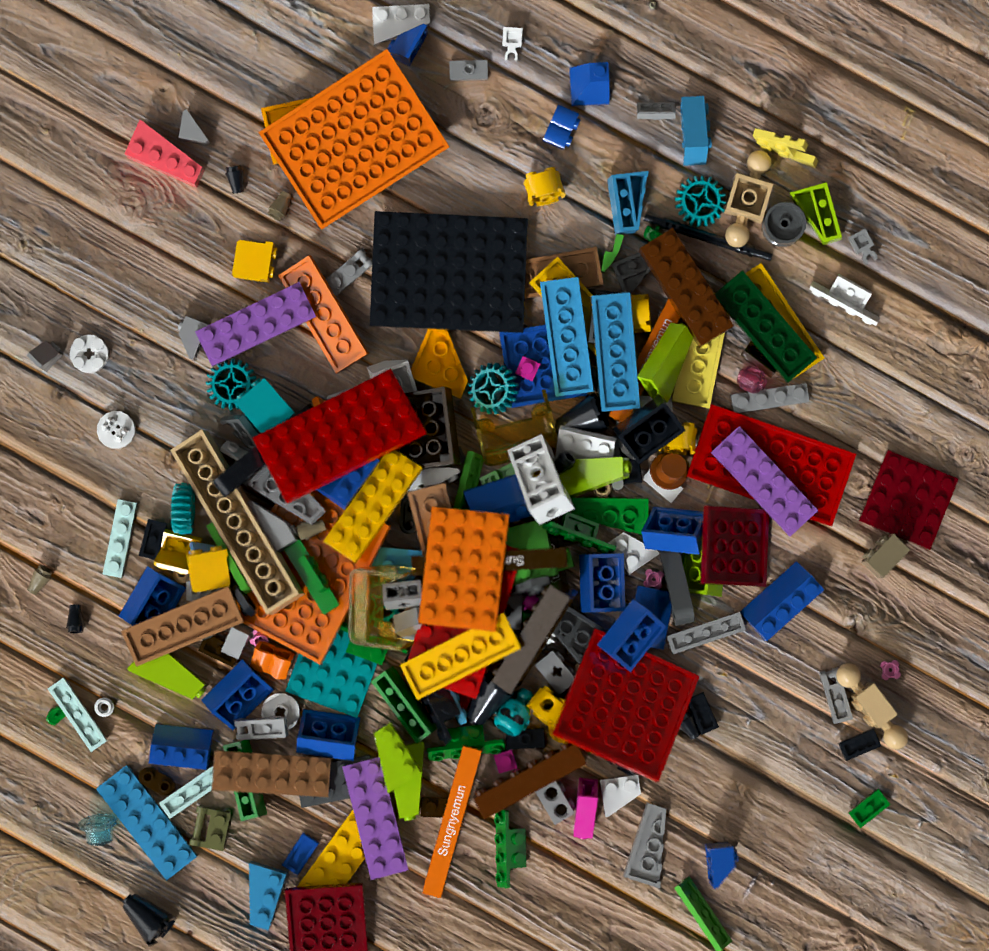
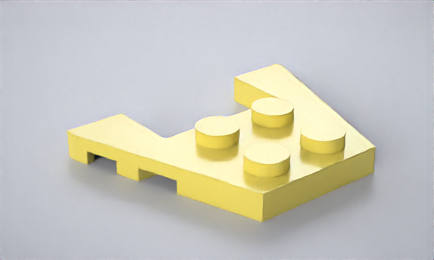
M755 128L753 137L757 141L756 143L759 144L760 149L766 152L773 151L782 157L790 158L816 168L818 164L817 158L800 152H806L808 147L806 140L799 138L796 141L787 135L783 138L777 136L774 132Z

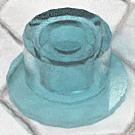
M96 814L82 819L78 827L80 830L85 831L88 845H105L114 839L112 827L117 824V818L111 814Z

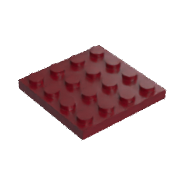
M886 450L858 521L931 550L959 479Z
M704 506L700 584L766 587L769 515L765 510Z
M363 883L285 888L290 951H368Z

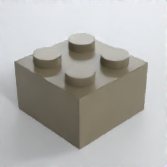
M894 534L882 535L876 541L877 546L872 549L870 548L862 556L864 560L861 563L877 578H884L910 551Z

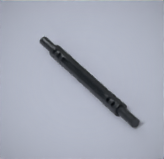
M645 213L643 219L645 222L661 226V229L668 231L673 228L676 233L720 246L736 253H742L749 257L755 256L771 261L773 255L756 249L755 246L749 244L739 248L732 247L727 243L725 237L681 224L665 217L661 219Z

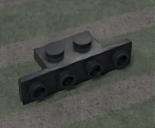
M440 688L420 698L423 706H427L430 712L428 713L429 719L433 724L435 723L438 729L437 735L446 745L450 743L452 738L444 722L460 716L461 713L450 691Z

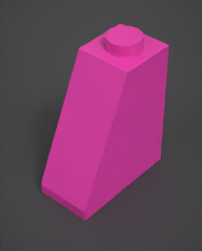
M579 777L573 837L593 839L598 801V779Z

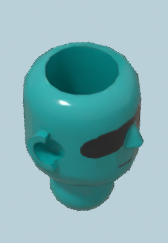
M525 688L519 689L516 699L510 698L495 712V726L510 736L519 735L522 730H526L530 723L531 712L526 704L534 695Z

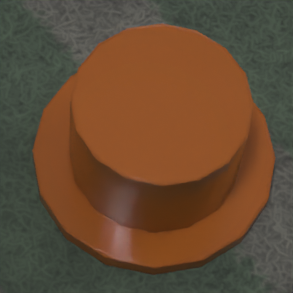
M677 453L660 454L650 465L651 478L662 489H677L684 484L687 478V464L684 458Z

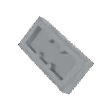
M487 60L449 61L450 81L488 80Z
M638 102L636 106L637 119H675L676 116L674 102Z

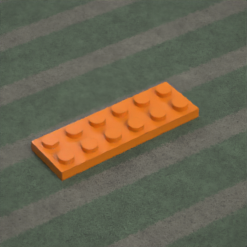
M308 255L278 275L285 288L300 282L316 315L315 318L307 321L306 324L336 374L369 354L311 255Z

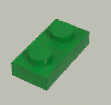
M876 789L851 809L848 814L858 827L862 828L891 804L881 791Z

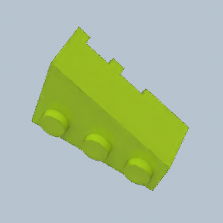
M827 182L789 193L795 205L799 206L804 212L806 221L823 245L842 240Z
M392 722L374 732L387 793H390L419 775L422 771Z

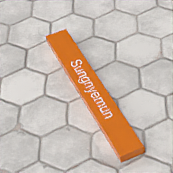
M669 299L636 361L637 376L669 324H677L680 319ZM638 379L639 398H640V396H641V394H642V392H643V390H644V386L642 385V383H641L640 380ZM634 409L611 411L609 417L621 423L631 415Z
M465 745L462 747L423 886V894L441 898L482 750Z

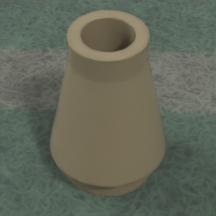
M281 191L280 195L269 206L267 214L278 221L285 218L291 195Z
M323 519L317 520L313 525L308 522H300V525L296 526L300 539H306V541L326 530Z
M39 565L33 572L27 590L37 595L52 579V572L48 568Z

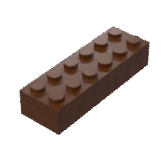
M673 228L639 249V253L681 320L688 327L699 348L733 328L732 321Z
M566 741L560 745L561 749L555 752L552 749L544 753V758L537 761L535 758L526 763V768L522 770L517 768L509 772V777L503 780L500 777L492 782L493 786L487 789L484 786L476 790L473 800L483 819L485 820L586 765L587 763L578 746Z

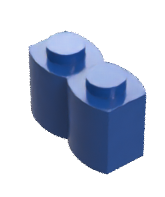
M558 105L545 133L543 142L561 150H564L565 146L569 148L573 139L570 134L573 129L577 130L581 119H578L579 113Z

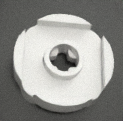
M83 335L74 340L70 348V359L74 367L80 371L96 373L108 362L109 350L104 341L97 336ZM88 349L94 352V356H91V359H87V356H84Z
M276 693L269 696L262 706L261 717H277L275 714L277 713V708H284L286 710L284 717H286L287 729L289 730L294 727L300 717L298 702L286 693Z

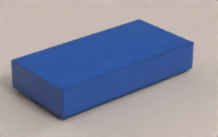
M303 832L282 866L298 876L319 842Z

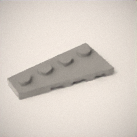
M267 466L246 483L248 487L311 525L326 512L309 493L286 504Z
M646 803L623 877L660 888L663 834L665 832L666 819L665 808Z

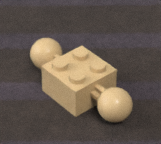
M761 150L752 152L747 159V167L750 170L749 177L736 173L724 213L737 217L735 223L730 225L725 232V239L732 247L739 248L748 242L750 233L746 227L747 221L758 224L763 221L772 191V183L760 180L761 175L765 174L771 167L770 156Z
M852 663L841 665L837 670L836 678L840 685L851 688L854 691L850 696L853 699L851 704L857 711L863 712L865 716L862 718L868 726L883 729L884 742L890 749L898 750L903 748L908 742V733L902 726L893 725L890 721L898 715L874 683L868 682L865 685L861 683V672L856 665Z

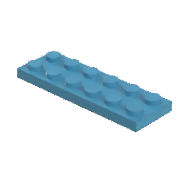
M579 277L542 281L540 286L555 396L594 392Z
M630 292L591 296L601 412L640 408Z
M128 765L96 788L166 881L198 856Z

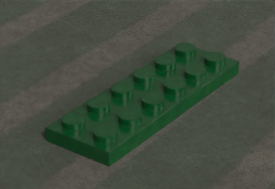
M743 270L715 293L723 309L787 383L817 359L816 355Z

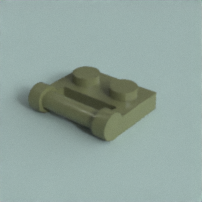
M197 806L195 828L189 845L224 851L231 813ZM205 814L211 816L206 840L203 841L200 840Z

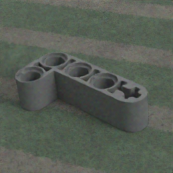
M659 550L672 606L674 624L678 626L694 622V610L681 555L679 552Z

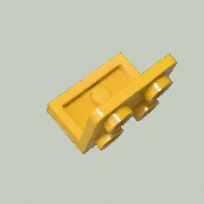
M238 240L232 276L239 279L270 283V278H273L275 269L272 266L273 259L277 257L275 244L268 241L258 243Z
M165 529L161 549L154 560V565L163 570L170 569L180 574H189L186 554H189V551H191L189 543H202L203 538L188 534L182 535Z
M220 545L210 547L209 551L195 549L191 550V554H186L193 592L230 586L226 559L228 557L227 549L222 548Z

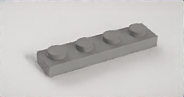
M807 383L730 395L732 409L736 413L810 402Z
M740 612L668 635L667 639L672 654H676L745 631L746 628Z

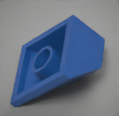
M421 24L398 35L396 40L392 39L388 49L393 58L410 67L428 35L427 25Z
M608 62L587 63L570 68L571 106L610 104Z

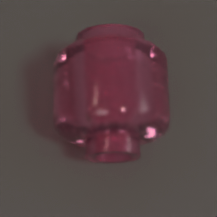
M748 366L740 370L737 383H739V387L742 390L756 394L760 390H764L767 379H765V373L762 370Z

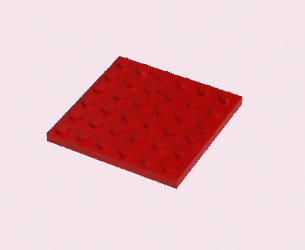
M595 628L551 735L655 782H659L700 676L648 652L644 654L630 672L597 645L606 633Z

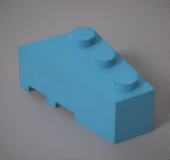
M704 96L681 97L682 148H684L683 166L706 165L708 148L712 147L711 137L707 135V131H710V120H706V115L709 114L708 103H705Z
M649 171L611 175L607 179L615 235L632 234L639 230Z
M381 547L370 569L399 582L414 581L416 576H412L411 556H422V552Z
M254 861L249 862L250 925L269 931L288 872Z

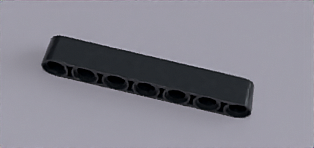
M311 403L308 404L293 417L313 408L314 406ZM255 446L213 480V485L224 497L232 493L266 465L257 447Z

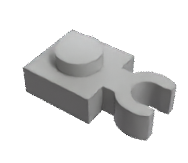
M866 228L848 237L856 255L862 253V261L865 265L869 263L867 260L868 255H871L874 261L878 259L877 254L870 250L874 244Z

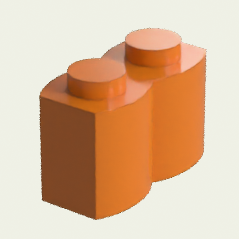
M259 641L255 647L250 667L257 672L268 673L275 679L286 680L295 654L289 650L277 648L268 642Z

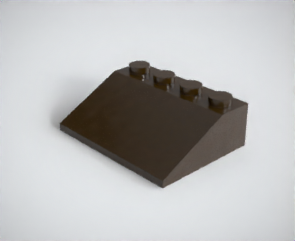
M440 387L405 393L426 434L396 450L423 469L460 465L451 388Z

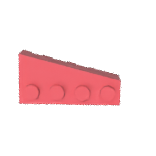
M139 120L125 151L126 157L197 188L205 171L203 167L142 120Z

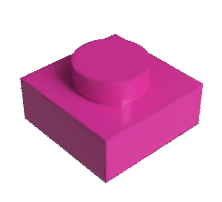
M523 356L515 374L533 382L540 363Z
M512 749L494 754L499 774L517 768Z

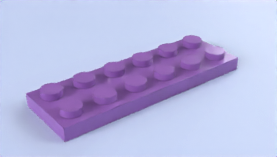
M300 282L201 328L195 331L213 367L315 318L316 315Z
M740 426L711 452L789 537L818 511Z
M376 757L342 766L370 879L373 880L409 870L390 794L387 793L380 758Z

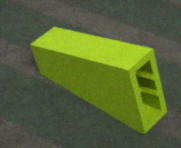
M682 323L669 324L637 376L652 399L660 395L665 403H668L693 340L688 327Z
M629 458L575 459L573 468L559 475V478L569 493L570 498L629 478L632 465Z
M171 653L137 667L133 661L127 668L128 671L192 700L196 697L199 699L206 691L204 687L207 684Z
M424 741L417 744H407L406 747L421 771H423ZM422 772L394 789L399 818H404V821L416 819L415 815H419Z

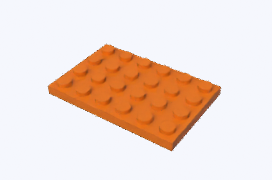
M432 507L418 623L491 632L497 631L510 515Z

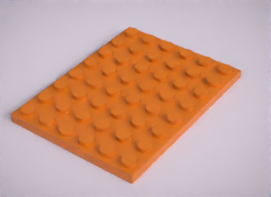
M388 49L258 132L321 230L450 147Z
M314 490L309 494L326 511L318 519H323L326 530L307 541L306 539L301 541L311 557L313 556L317 561L320 572L328 579V585L340 605L329 613L323 614L284 550L280 553L305 595L277 613L270 615L265 613L252 590L247 594L257 607L258 613L252 617L249 615L245 616L241 610L240 613L244 620L243 624L322 665L391 526L384 523L358 562L354 563L324 543V539L345 510L317 490ZM276 503L271 510L291 525L297 526L300 525V522H306ZM236 600L237 606H238V608H239L241 605H240L239 602Z

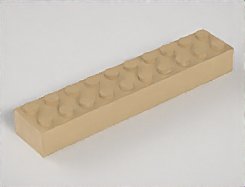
M200 430L171 449V453L265 613L273 615L305 595L282 554L275 551L247 502L250 500L241 485L226 497L213 485V480L228 469L229 465L209 431Z

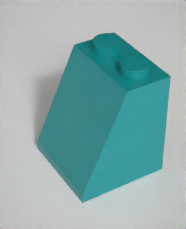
M260 378L251 385L252 389L250 391H243L236 398L238 401L235 404L260 433L289 420L296 414L265 378L262 380Z

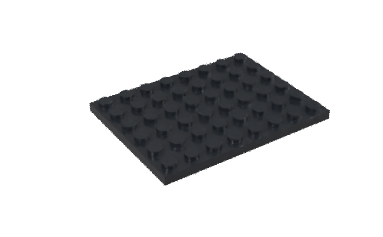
M375 211L369 326L523 333L528 218Z

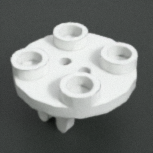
M121 411L106 413L100 418L97 425L99 440L111 449L126 447L135 436L136 427L129 415Z

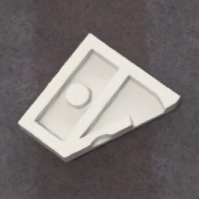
M624 532L608 542L617 546L616 550L613 551L614 554L624 553V568L629 575L660 554L657 550L645 549L644 543Z
M638 774L600 780L605 817H609L641 794Z

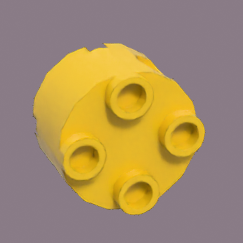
M555 167L546 168L544 172L540 173L530 172L526 174L523 184L528 194L530 206H533L534 203L537 206L549 205L559 201V196L562 199L565 197L566 193L561 182V174L559 171H556Z
M649 294L630 295L634 333L651 332Z
M684 422L682 426L686 431L662 447L664 453L687 455V451H690V455L694 454L698 431L695 428V424Z
M544 686L536 692L526 706L533 710L532 714L541 722L554 729L565 701L562 698L556 699L553 695L554 692L547 686ZM548 705H552V706H553V707H552L551 709H549V710H546V709H545V707L548 706Z

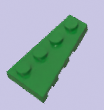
M571 498L574 509L571 510L572 514L598 524L642 535L641 531L648 519L649 498Z

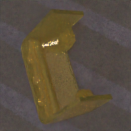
M545 389L542 390L544 404H539L532 408L531 418L494 426V422L489 418L477 420L475 408H471L483 461L487 466L511 462L507 450L541 434L553 451L557 448L558 440L552 410Z
M383 565L359 567L351 571L349 575L348 636L353 644L402 651L414 645V640L397 638L394 624L383 621L382 584L395 583L398 578H404L415 573L416 568Z

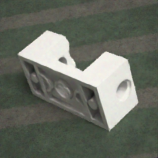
M542 434L507 450L528 509L539 525L574 509L570 495L561 483L554 465L556 458L553 450ZM536 471H541L539 476L533 477Z

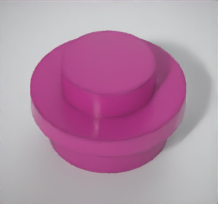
M527 595L522 603L525 605L523 609L531 611L539 598Z

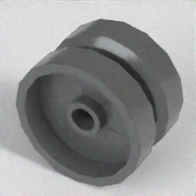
M790 202L775 204L763 218L761 229L764 237L770 244L776 247L793 245L801 238L806 229L804 212L799 206ZM785 222L787 224L786 227H783L781 223Z

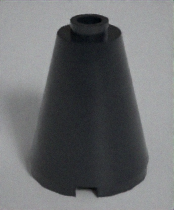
M595 393L589 395L556 419L554 429L557 435L561 425L588 432L609 429L606 413L601 412V406L597 404L599 399Z
M488 671L487 674L485 673L478 698H472L467 716L469 717L468 721L473 725H483L515 693L514 691L512 694H509L491 682L495 677L492 675L493 672Z
M129 894L123 900V910L149 947L158 943L156 939L160 936L163 938L175 923L174 919L176 917L137 894Z

